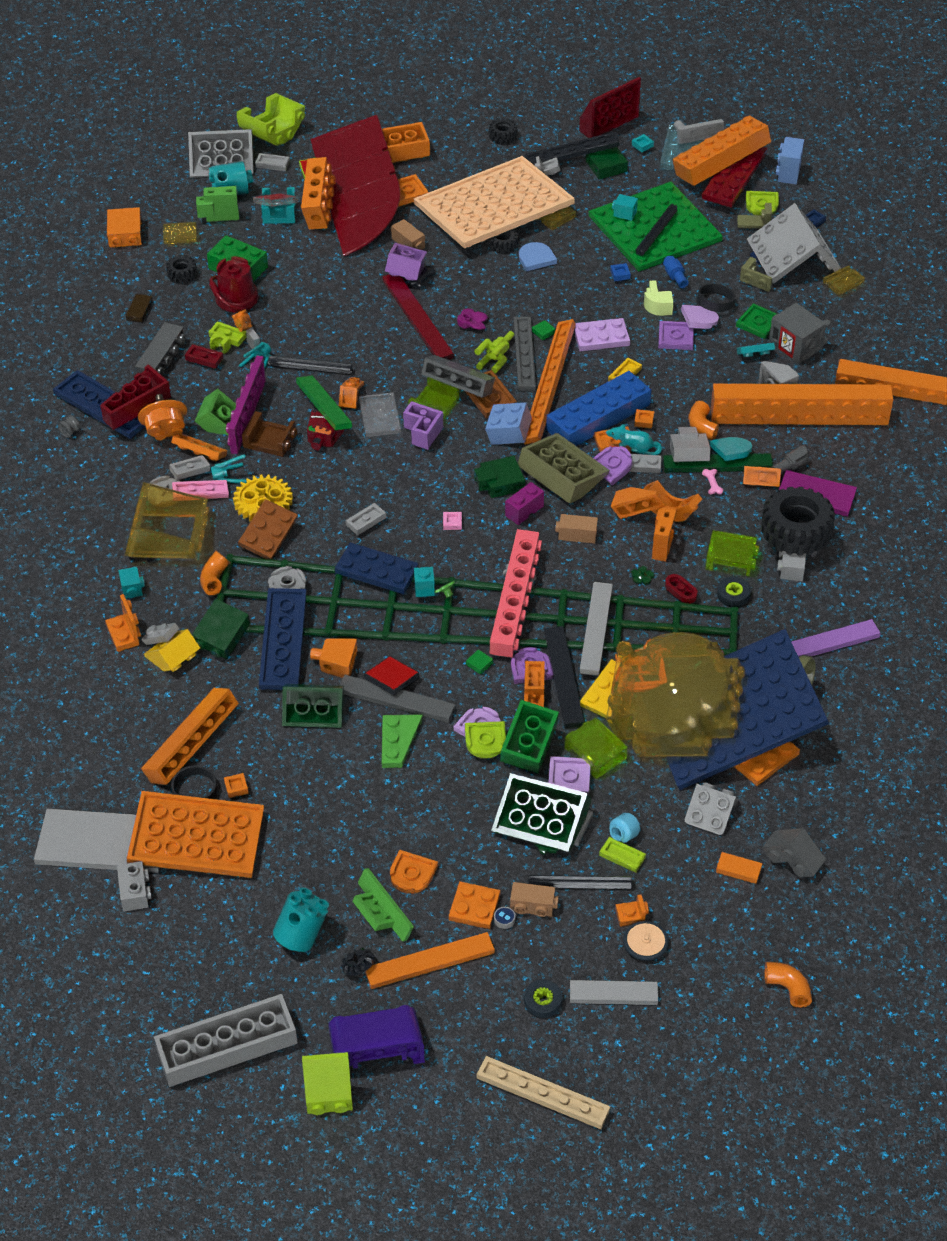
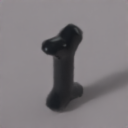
M425 266L423 268L424 272L418 279L409 282L410 286L422 288L421 283L429 276L435 275V269H429Z

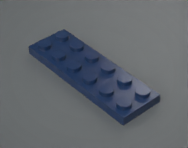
M78 370L53 388L56 396L107 425L103 421L100 405L115 393L113 390ZM137 416L114 430L131 439L146 426L139 422Z
M268 588L259 689L283 690L285 684H299L307 597L306 589Z

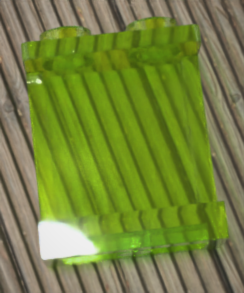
M428 377L427 386L417 398L411 397L408 400V405L412 401L442 411L444 420L459 401V388Z
M713 530L705 569L712 571L715 563L744 568L747 570L746 576H750L751 570H755L757 559H754V556L758 557L759 546L756 545L757 537Z
M596 717L591 721H586L580 728L571 731L565 737V749L567 751L573 749L591 766V775L595 779L627 759L628 747Z

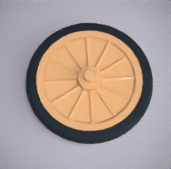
M640 921L632 924L625 931L623 943L626 951L634 958L651 961L658 959L666 952L669 939L666 931L660 925L650 921Z

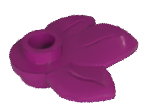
M470 308L462 310L461 314L457 317L460 327H472L478 330L486 328L483 322L488 319L485 313L475 312Z

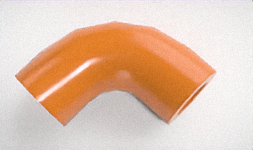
M700 400L696 401L691 407L688 416L690 427H696L698 434L706 433L708 440H715L719 431V424L706 419L710 412L709 405Z
M218 551L212 554L201 571L200 584L208 595H216L220 592L222 584L219 577L230 564V561Z
M778 962L765 963V984H779L786 987L790 995V1004L794 1007H806L812 1003L808 980L799 970L788 964Z

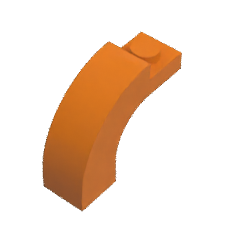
M658 480L647 484L643 488L657 491L666 503L665 508L676 510L675 522L687 520L699 507L698 504L702 500L699 494L685 499L674 497L664 489ZM655 509V510H651V511H652L653 513L657 514L659 509Z

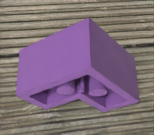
M412 401L403 412L404 428L411 430L412 445L428 450L443 428V412Z

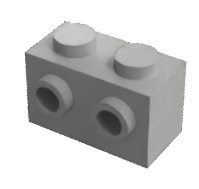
M142 861L117 865L123 912L149 908L148 899H152L150 886L146 887V882L150 881L148 869L143 868Z

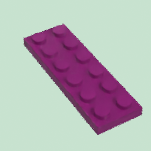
M256 356L255 361L251 363L250 373L246 375L245 386L241 387V396L236 400L235 410H232L231 421L226 425V433L229 435L227 444L230 446L231 454H238L243 442L242 434L254 414L266 383L263 356Z

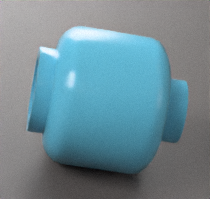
M623 813L610 822V834L613 839L626 843L639 834L640 824L634 815Z

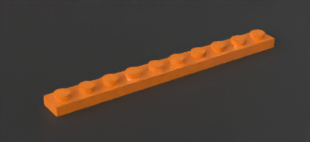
M573 319L561 321L557 324L530 411L532 420L524 444L535 443L542 438L547 415L550 412L576 323Z

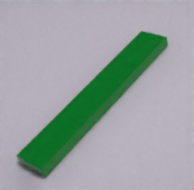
M313 375L296 378V384L334 430L352 428L351 420Z

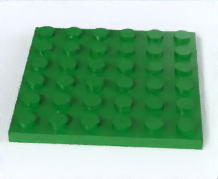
M672 182L632 195L631 197L638 198L637 212L632 221L614 217L613 202L592 209L588 213L592 221L638 272L663 263L667 256L677 258L721 242L723 239V235ZM672 203L677 205V212L643 256L637 255L635 253L636 248L668 206Z

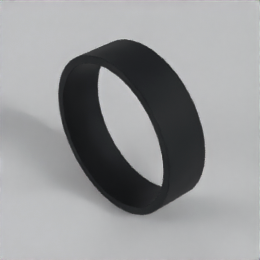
M716 283L702 285L697 295L698 304L714 312L729 311L732 309L735 300V293L730 288ZM717 293L727 297L730 301L714 302L706 299L702 294Z
M188 766L178 771L173 777L171 788L174 795H178L175 792V788L179 781L195 774L204 775L214 783L210 793L203 798L214 799L217 794L215 775L206 767Z

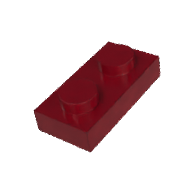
M193 344L184 355L186 361L215 369L224 358L222 352Z

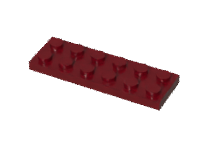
M767 147L756 150L716 173L702 193V199L732 208L767 154Z

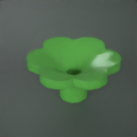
M455 581L442 586L434 592H444L446 598L453 595L450 588Z

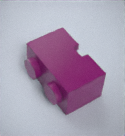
M530 482L505 501V516L517 525H520L529 518L531 513L534 514L544 507V491Z

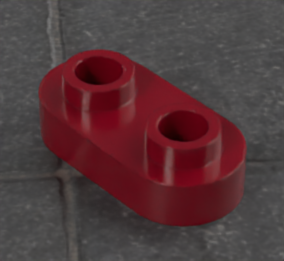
M671 574L666 577V590L681 602L691 604L697 600L698 591L696 587L682 576Z

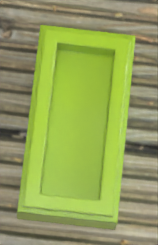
M611 837L607 839L599 851V856L635 873L646 858L645 853Z

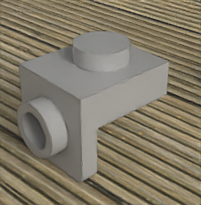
M539 156L536 157L537 163H535V167L545 175H554L561 171L557 157L543 163Z

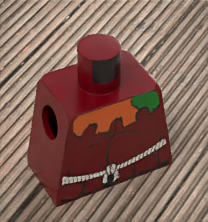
M312 410L307 428L308 442L311 443V447L314 450H320L322 446L333 447L345 429L334 430L320 412Z

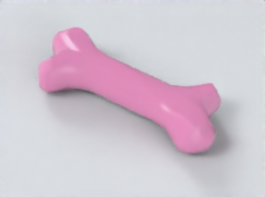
M704 469L702 475L707 477L711 489L708 491L710 495L715 493L721 495L724 491L723 488L718 486L715 479L716 469Z

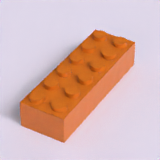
M751 116L744 117L741 121L730 125L725 130L719 131L716 135L705 139L700 144L673 158L676 175L695 186L771 143L768 125Z

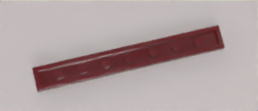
M390 274L382 276V281L430 352L447 360L454 358V353L401 276H392Z

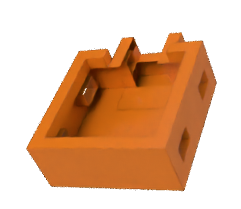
M662 507L658 510L652 549V559L667 561L675 530L672 529L676 517V510Z

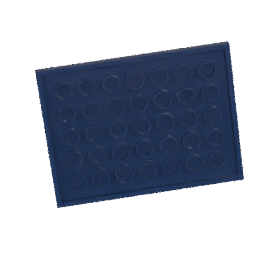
M786 629L641 694L679 790L829 724Z

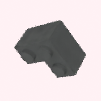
M804 828L774 831L762 847L767 857L773 863L788 862L798 877L814 876L826 860Z

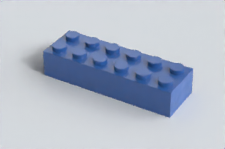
M627 371L548 414L546 431L551 435L558 433L577 446L592 438L594 432L606 430L635 414L637 409L642 410L650 406L651 389L633 373Z

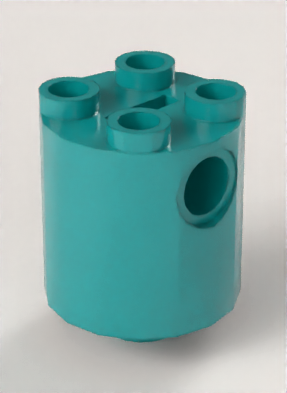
M243 161L209 167L208 175L209 181L213 182L212 187L236 186L237 195L249 193L248 183H253V176L251 170H245Z
M300 888L299 891L291 892L287 896L273 929V936L276 941L288 950L297 952L310 950L328 913L329 903L313 895L311 890L307 888Z

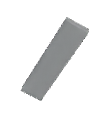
M570 980V1003L658 1005L657 982Z

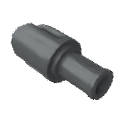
M799 446L784 455L783 460L771 468L781 469V474H783L786 470L794 471L808 463L806 446Z

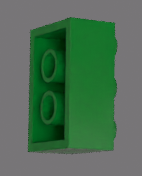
M227 235L207 253L208 268L217 272L218 263L225 258L226 261L231 260L233 256L246 259L251 268L253 282L268 268L266 251Z
M521 700L502 746L500 761L539 774L558 724L559 712Z

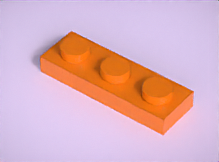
M182 433L174 435L171 442L178 445V448L193 450L194 454L206 455L210 460L218 461L227 456L228 450Z

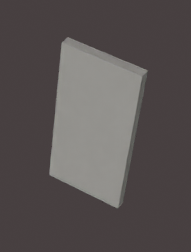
M47 809L34 862L37 865L117 870V865L127 864V855L136 815ZM143 865V868L148 869V872L159 873L160 867Z

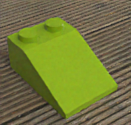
M348 1052L302 1056L307 1114L322 1115L326 1112L344 1113L353 1110Z

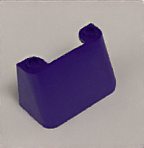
M403 1005L399 1008L345 1017L336 1016L328 1024L332 1053L348 1052L349 1067L353 1065V1068H358L357 1062L399 1055L402 1056V1061L410 1057L413 1060V1064L425 1063L423 1038L416 1010L413 1007Z

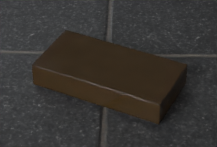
M136 294L126 314V320L143 323L153 301L152 296Z

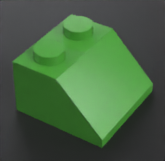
M216 389L204 398L195 422L207 432L228 435L226 433V425L231 421L232 410H235L236 403L219 389Z

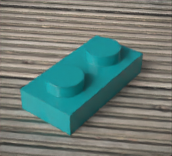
M774 343L738 347L737 355L743 354V357L753 356V352H759L760 355L770 354V350H775Z

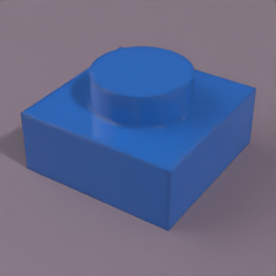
M627 263L610 265L614 281L630 279L631 274Z

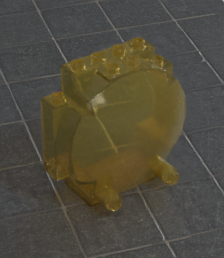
M676 632L649 639L644 647L635 650L626 641H622L617 645V659L611 694L607 700L608 711L606 720L617 740H633L632 748L637 757L708 756V749L712 746L711 738H734V731L738 728L736 717L737 712H740L739 695H742L743 692L741 680L745 677V668L741 665L738 658H725L724 651L720 649L718 642H711L702 636L692 633Z

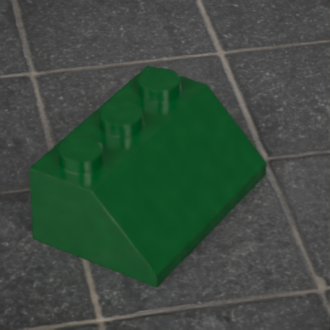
M285 684L283 686L282 726L342 728L344 686Z

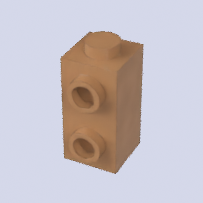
M403 219L391 226L392 239L398 244L420 250L425 248V235Z
M561 514L560 521H556L555 532H559L558 540L595 544L598 518Z
M513 882L510 908L518 914L526 913L540 917H552L553 909L558 908L559 896H555V887Z

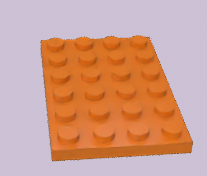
M141 791L127 855V863L142 861L144 866L252 878L264 805Z

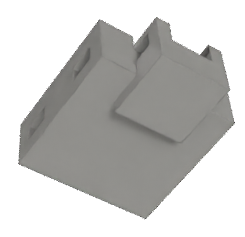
M678 427V434H670V450L674 462L710 461V445L706 433L698 434L696 427Z

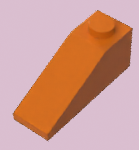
M629 487L616 491L610 507L622 519L665 507L666 503L657 491Z

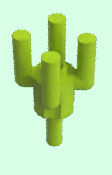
M509 331L504 337H498L493 342L490 339H485L474 351L476 355H480L487 348V354L477 363L476 368L481 370L491 359L498 360L491 368L494 373H497L507 362L504 353L509 349L508 342L514 337V333Z

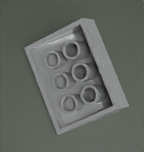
M251 129L188 132L190 178L209 177V167L241 161L244 162L245 170H251L252 175H254L253 135Z

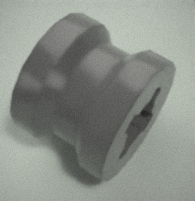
M71 415L66 417L65 421L58 423L60 432L67 438L71 437L73 432H77L81 428L77 419Z

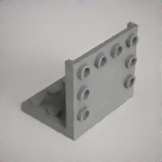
M796 203L747 238L766 274L772 277L773 284L816 252H818L817 255L822 262L826 261L824 263L829 270L833 269L837 274L842 271L819 230Z

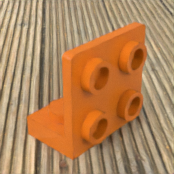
M124 594L120 595L123 615L105 620L117 652L138 646V637H141L139 627L136 626L139 624L136 613L132 614L131 602L125 599Z

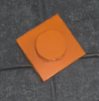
M637 409L634 427L652 429L654 411Z
M244 773L224 777L228 798L249 794Z

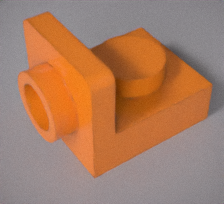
M641 894L637 895L635 902L616 904L615 906L620 927L645 921L646 914H649L648 904L646 901L643 902Z

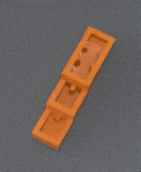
M525 661L524 701L544 707L545 661Z

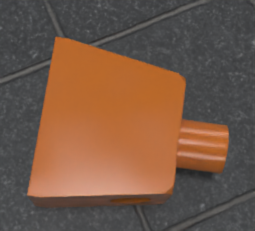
M326 639L322 649H311L310 659L319 660L320 670L324 673L341 678L344 675L351 676L358 652L357 639Z

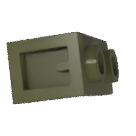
M765 203L764 209H761V215H738L737 227L762 228L771 221L772 203Z
M750 257L741 268L740 281L769 292L772 286V277L757 272L756 259Z

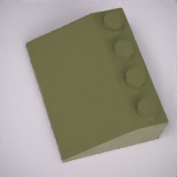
M558 433L523 447L518 461L521 469L568 503L581 499L610 472L608 468Z

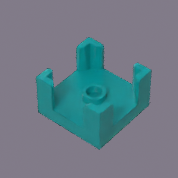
M287 187V195L295 196V187ZM262 188V196L271 195V189ZM295 197L274 200L263 198V204L261 205L263 224L295 223Z

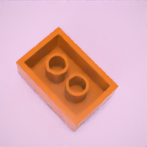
M422 122L382 129L392 162L430 156V140Z

